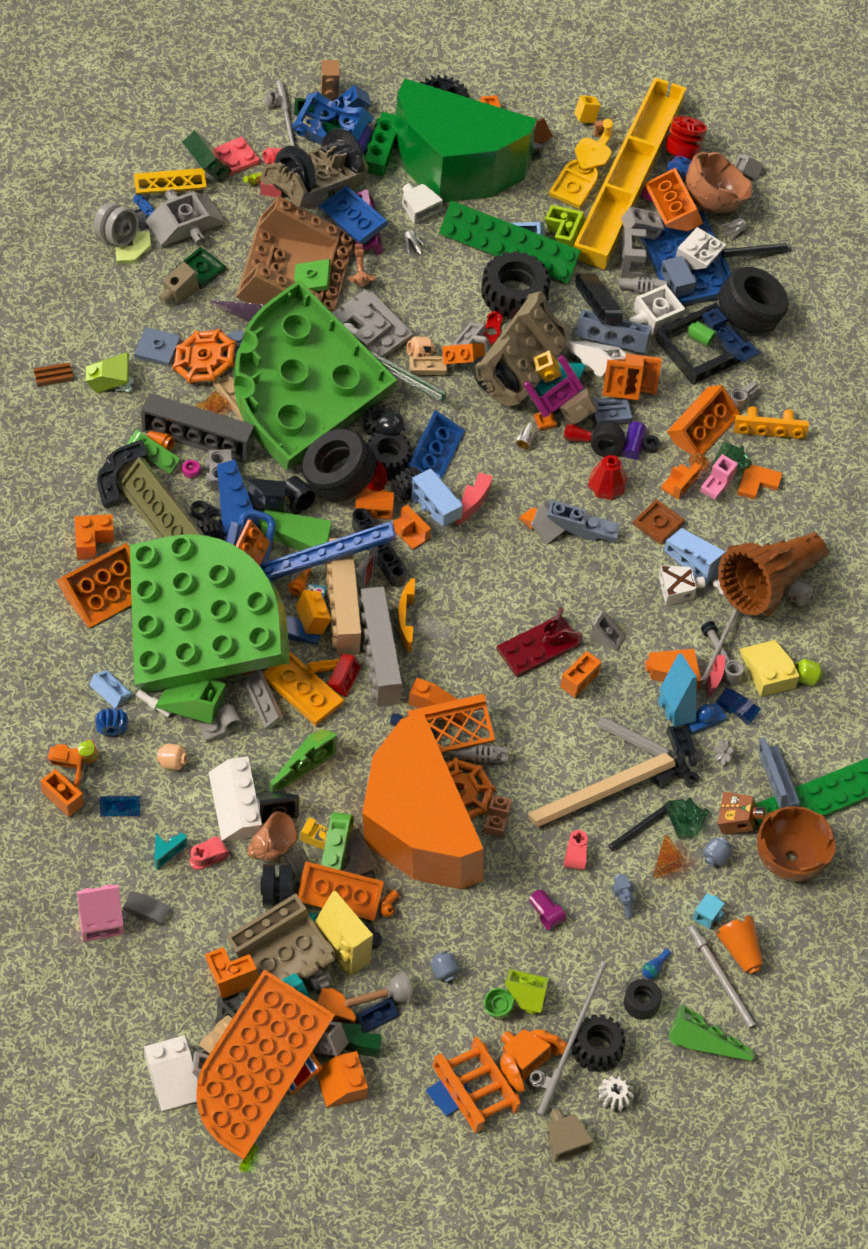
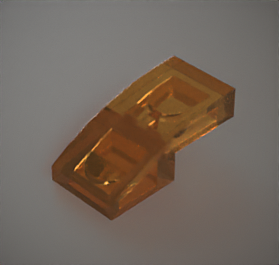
M214 391L203 403L199 401L195 406L219 414L229 403L218 392Z

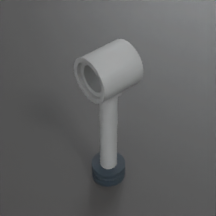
M708 621L701 626V631L704 636H709L716 649L720 641L716 634L718 628L714 621ZM722 646L719 655L725 656V668L722 679L725 684L736 686L742 679L743 664L737 660H730Z

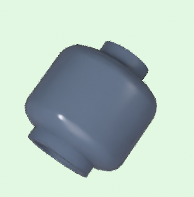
M722 837L712 838L703 850V855L706 858L705 862L711 867L716 865L724 866L733 853L732 845Z
M443 951L432 957L433 961L430 965L437 980H445L448 983L457 978L456 974L460 972V966L453 953Z

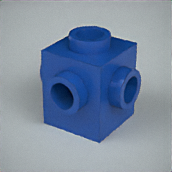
M676 156L672 162L669 161L666 171L676 168L684 183L692 160Z

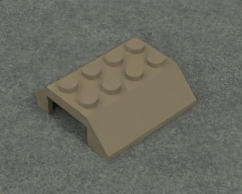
M296 893L226 936L238 958L251 955L257 968L258 976L265 969L280 980L293 973H296L300 979L303 977L307 979L318 972L319 967L324 968L337 957L329 942H326L310 918L306 907Z

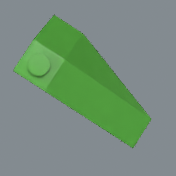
M321 729L318 732L311 733L272 780L270 791L282 790L335 756L337 740L335 732Z

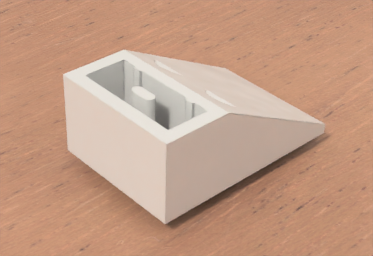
M589 341L568 342L566 345L572 354L577 355L584 365L592 368L594 374L601 378L605 377L607 359L625 361L626 353L619 347Z

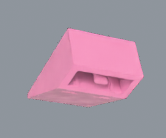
M108 884L101 888H86L77 892L79 923L83 942L124 935L118 885Z

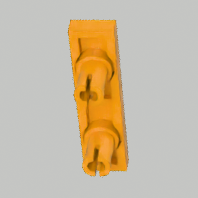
M754 406L747 409V416L736 415L734 423V433L806 439L809 428V421L794 420L793 410H785L783 419L758 417V408Z

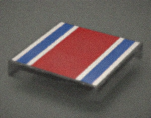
M378 546L367 550L355 571L358 595H361V589L365 588L376 569Z

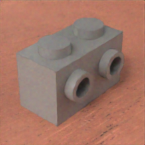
M330 1022L312 1052L338 1056L349 1043L342 1024Z

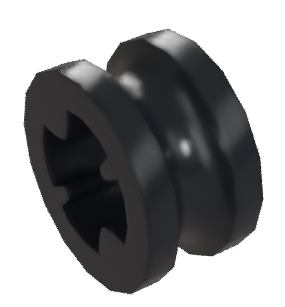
M653 435L645 437L643 442L645 452H657L660 445L659 439Z

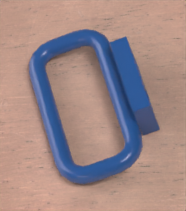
M247 510L240 515L238 523L230 522L225 541L236 546L248 518L253 517L264 520L268 523L266 538L270 541V545L261 564L268 562L275 533V521L267 513Z

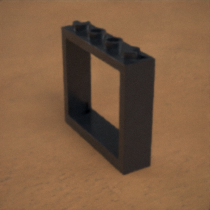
M717 303L705 306L703 309L692 312L688 316L677 319L673 323L662 326L661 329L657 330L656 342L692 385L741 362V360L726 352L693 368L670 341L671 338L688 331L692 323L695 324L697 321L704 323L702 314L715 308L722 312ZM727 319V324L745 343L748 342L741 331Z

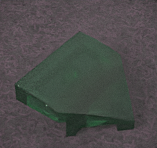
M723 441L709 472L712 471V466L722 454L738 463L736 473L751 467L752 462L750 459L748 460L743 446L737 447Z
M691 797L686 801L684 799L669 800L664 804L678 839L696 836L703 829L705 818L710 812L706 808L702 810L695 805Z

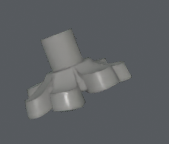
M719 740V746L714 747V752L718 753L715 755V760H721V765H727L728 762L732 761V756L736 755V750L731 747L730 741Z

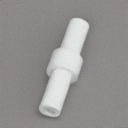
M141 689L137 692L136 696L146 702L151 709L158 710L166 717L172 714V712L155 708L159 700L156 697L152 698Z

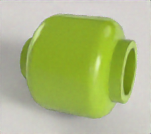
M802 659L795 664L799 674V683L814 686L822 680L823 671L818 662Z

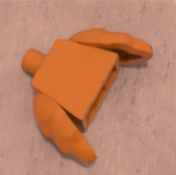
M542 1029L530 1032L522 1030L516 1036L506 1031L501 1037V1041L505 1044L500 1060L502 1075L506 1077L508 1084L519 1093L525 1092L523 1081L551 1058L552 1055H563L567 1043L561 1037Z

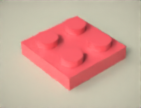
M242 136L215 148L232 170L228 174L229 176L259 164L260 159Z

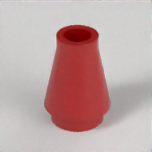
M567 424L563 438L567 439V441L589 443L592 432L574 424Z

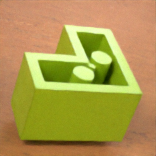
M550 205L545 217L548 231L557 232L555 235L556 241L574 247L575 241L586 221L584 212Z

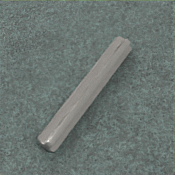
M601 717L598 721L597 726L656 756L663 753L669 754L668 748L605 717Z

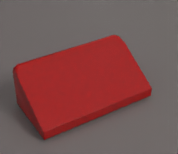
M342 654L328 681V685L344 697L348 696L361 668L354 655Z

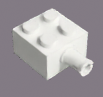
M665 284L636 297L634 305L636 315L626 320L651 326V334L655 335L662 326H667L677 319L684 318L685 308Z

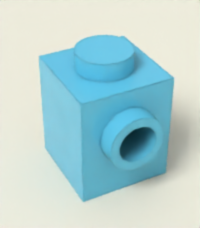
M707 893L695 909L693 920L710 930L715 921L720 922L724 916L723 907L725 903L717 896Z

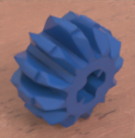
M102 709L96 714L95 718L97 732L101 733V735H122L129 726L127 713L123 712L122 709Z

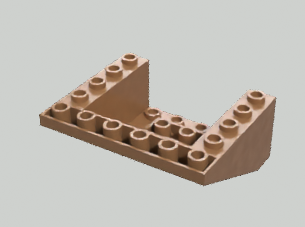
M278 196L259 217L236 298L250 305L263 307L295 283L296 264L330 259L329 290L310 291L332 313L336 308L354 239L337 226Z

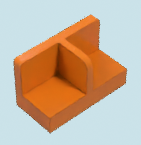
M694 463L690 469L682 464L677 468L673 467L670 477L663 483L661 489L679 500L699 477L701 466Z
M408 505L402 507L401 517L393 521L395 532L414 550L430 539L431 528Z

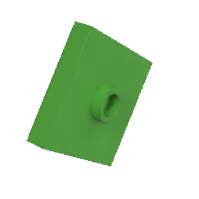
M330 259L296 264L294 281L300 280L307 288L314 292L329 290Z

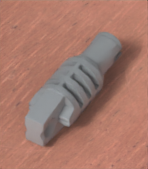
M637 277L635 279H619V289H631L636 293H647L665 284L669 288L668 281L658 278Z
M476 745L472 746V748L454 750V758H458V760H471L473 763L506 762L509 758L508 748Z

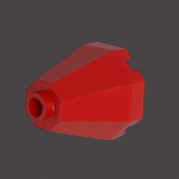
M608 455L602 458L592 469L588 487L594 491L596 497L613 500L616 496H621L625 493L628 478L619 458Z

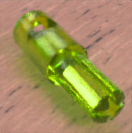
M253 1144L239 1165L241 1171H248L259 1149L257 1144Z

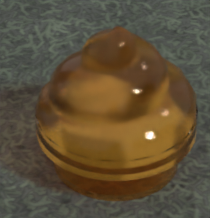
M695 453L689 457L690 467L697 463L701 466L700 471L706 468L708 461L705 455Z

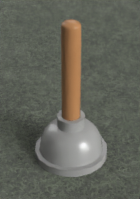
M400 971L390 979L388 986H385L384 989L347 999L344 1003L349 1008L380 998L392 997L396 1002L407 1004L412 1002L413 999L411 983L405 972Z

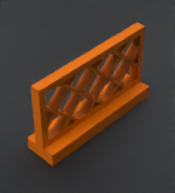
M484 694L408 711V717L424 712L430 728L440 733L436 740L437 744L443 735L452 740L448 747H442L438 744L441 753L495 741ZM483 709L485 716L481 722L471 717L474 711ZM461 714L467 718L462 726L452 721L456 715ZM442 718L448 722L443 731L433 725L437 719ZM469 719L478 724L474 733L464 728ZM450 724L460 729L455 737L445 733ZM483 727L489 731L490 737L482 739L476 734ZM462 731L471 736L470 740L466 743L457 740Z

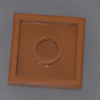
M657 499L633 521L635 527L660 545L668 540L685 523V519Z

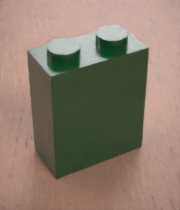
M195 130L182 141L202 169L218 182L225 179L232 171L211 143Z

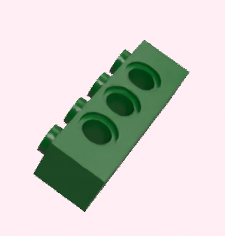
M382 111L380 118L376 119V130H372L370 139L372 141L367 145V154L363 155L369 167L367 173L384 177L395 146V114Z

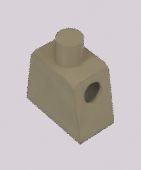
M183 261L163 281L165 291L159 295V298L164 304H167L170 300L180 304L198 292L200 289L196 272Z
M587 388L574 395L558 408L565 421L571 424H576L597 411L596 403Z
M555 1109L550 1113L553 1122L548 1123L546 1134L554 1162L591 1150L593 1140L576 1115L564 1117L561 1109Z

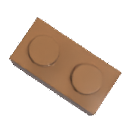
M322 60L321 94L328 99H337L339 97L340 79L339 60Z

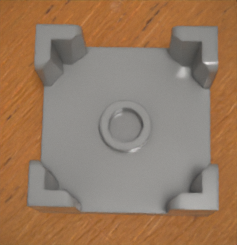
M625 228L621 247V278L643 277L642 272L629 270L631 261H646V250H643L642 246H632V236L646 237V229Z

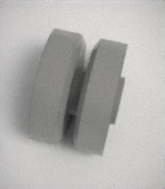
M109 202L104 204L98 210L94 219L95 235L100 240L110 242L116 246L123 247L128 245L137 234L139 221L137 213L132 209Z

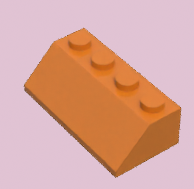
M676 168L644 183L666 227L689 231L703 224L700 214Z
M723 385L708 386L667 432L676 446L695 458L700 459L732 424L736 415H740V412Z

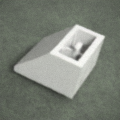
M697 227L678 247L676 257L683 256L685 262H688L690 270L707 268L723 251L726 244Z

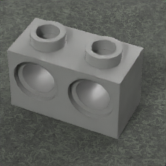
M629 207L621 217L624 229H646V237L643 238L655 240L664 230L658 212Z
M231 449L208 451V458H205V469H209V473H206V483L210 484L211 491H219L217 464L232 460Z

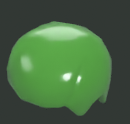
M495 988L485 995L484 1008L491 1017L502 1019L508 1017L513 1012L515 1000L509 990Z

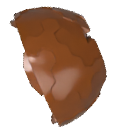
M783 807L768 813L763 819L759 833H757V849L762 863L775 876L786 881L801 882L816 877L829 866L836 851L834 832L825 817L805 807ZM794 854L797 859L789 860L786 855Z

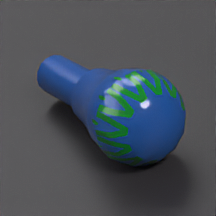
M665 949L658 957L645 963L642 967L643 976L649 980L657 978L664 962L671 955V951Z

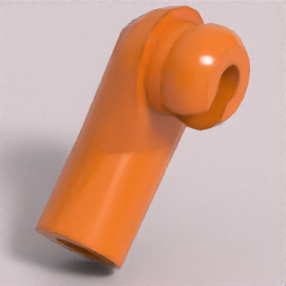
M392 890L380 901V912L384 917H391L394 914L392 903L399 898V894L395 890Z

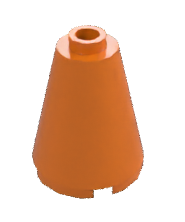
M749 915L744 917L745 921L736 919L720 927L719 931L715 933L744 973L749 972L752 975L761 970L760 967L763 965L755 922L753 916Z

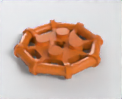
M221 329L197 332L196 330L182 344L176 346L175 362L172 366L173 371L178 372L189 384L206 381L215 382L219 376L235 365L234 356L237 343L226 336ZM217 340H221L223 344L217 343ZM228 350L227 358L223 357V351ZM189 366L191 368V371H186L184 367ZM198 372H209V374L197 375Z
M453 758L446 765L449 770L454 768V771H451L450 774L456 787L459 789L463 788L459 794L465 808L471 805L476 807L468 811L470 819L481 814L485 815L488 812L487 808L492 794L496 791L495 786L490 782L482 765H475L458 760V758ZM459 768L471 771V773L467 772V774H464ZM476 776L479 777L483 785L477 783ZM479 792H484L482 802L477 800Z

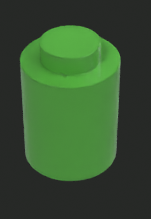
M698 321L695 324L692 323L688 329L689 337L706 347L713 343L717 334L715 330Z

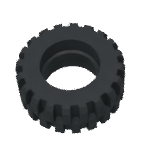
M513 251L512 253H502V256L497 255L484 268L481 286L482 299L486 306L490 307L491 311L499 312L503 318L506 316L508 319H510L513 308L523 305L529 294L541 291L545 295L547 303L551 281L548 269L544 267L545 265L540 260L537 261L535 256H529L525 252L522 254L518 253V251ZM515 280L525 283L529 288L525 290H512L505 287L502 283Z

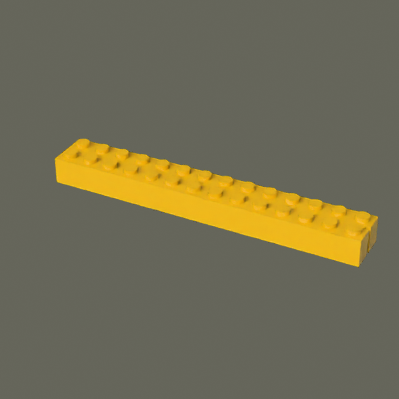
M654 77L575 241L574 248L582 250L578 261L605 270L624 230L621 217L629 207H635L645 186L644 183H646L667 139V135L670 133L669 129L672 125V119L678 116L684 103L686 87L672 83L669 97H667L669 82Z

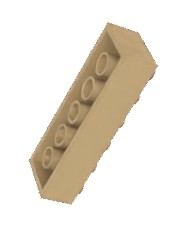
M354 554L325 563V569L327 568L326 584H328L327 596L328 600H330V630L333 633L332 648H336V655L360 653L361 627Z

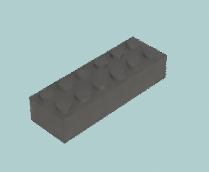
M149 393L141 409L142 432L155 431L171 434L175 442L207 452L209 450L231 449L232 459L247 463L254 447V425L248 422L239 421L229 416L216 414L213 411H206L196 406H190L177 400H170Z

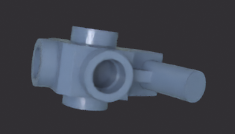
M618 874L613 878L612 892L614 897L617 896L618 901L624 906L625 917L631 918L633 917L632 904L635 903L632 894L634 892V885L632 881L628 880L627 875Z

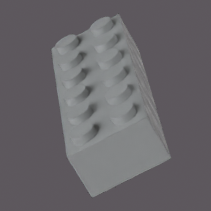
M384 587L361 589V595L358 597L359 617L361 620V635L364 637L362 639L363 651L367 653L365 663L366 667H369L370 670L368 672L369 683H372L373 687L371 688L372 700H376L377 706L400 704L402 682Z

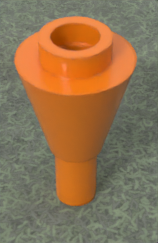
M311 568L303 570L299 576L288 584V589L293 595L301 596L303 590H306L308 577L312 571Z

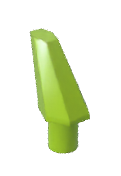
M262 172L244 176L243 181L252 186L260 182Z

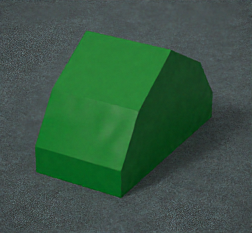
M404 79L397 95L395 144L404 171L419 185L424 184L443 200L442 203L450 202L451 200L463 201L489 198L525 179L531 166L537 119Z

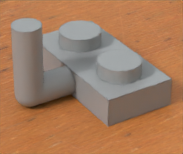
M472 322L468 324L452 344L485 343L486 354L491 348L488 338L482 336L487 330L485 325Z

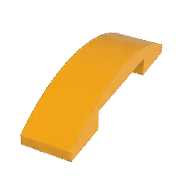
M411 578L406 584L400 597L398 610V632L407 652H412L413 626H406V604H414L415 578Z

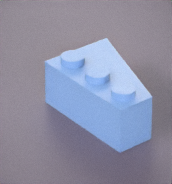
M432 469L412 478L411 501L421 504L420 508L423 511L428 510L431 513L430 517L444 527L462 518L463 504L461 500L453 495L450 487L446 486L442 482L441 477L435 474Z
M682 528L666 540L664 549L666 553L683 567L692 568L695 577H704L705 585L719 574L718 567L722 555L725 554V551Z

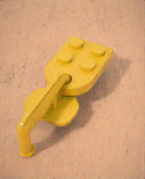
M611 119L603 121L604 133L598 142L590 138H583L579 141L575 148L577 159L565 165L551 187L549 196L580 210L597 182L598 171L596 167L605 165L611 156V150L606 146L611 138L613 126Z

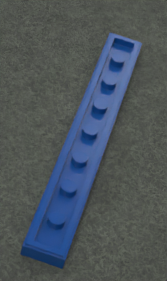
M390 521L260 564V567L270 581L374 548L397 540L394 523Z

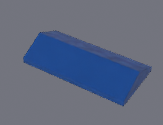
M434 410L407 466L409 469L411 466L417 467L421 473L432 469L442 479L465 430L437 410Z

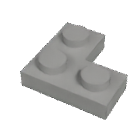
M366 304L353 314V319L363 326L354 336L366 348H369L391 329V323Z

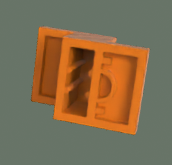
M626 354L625 361L607 359L602 396L639 400L640 392L657 394L662 358Z

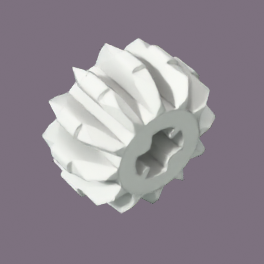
M611 1075L609 1080L604 1079L602 1081V1086L599 1087L598 1092L600 1093L599 1101H604V1108L610 1105L611 1111H614L615 1107H617L621 1112L623 1106L627 1108L630 1106V1101L633 1100L634 1095L632 1093L633 1086L628 1085V1079L622 1081L621 1075L617 1079Z

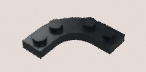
M142 439L113 451L106 458L107 461L102 468L99 469L97 486L104 508L122 502L117 480L120 472L125 467L133 464L138 457L148 458Z

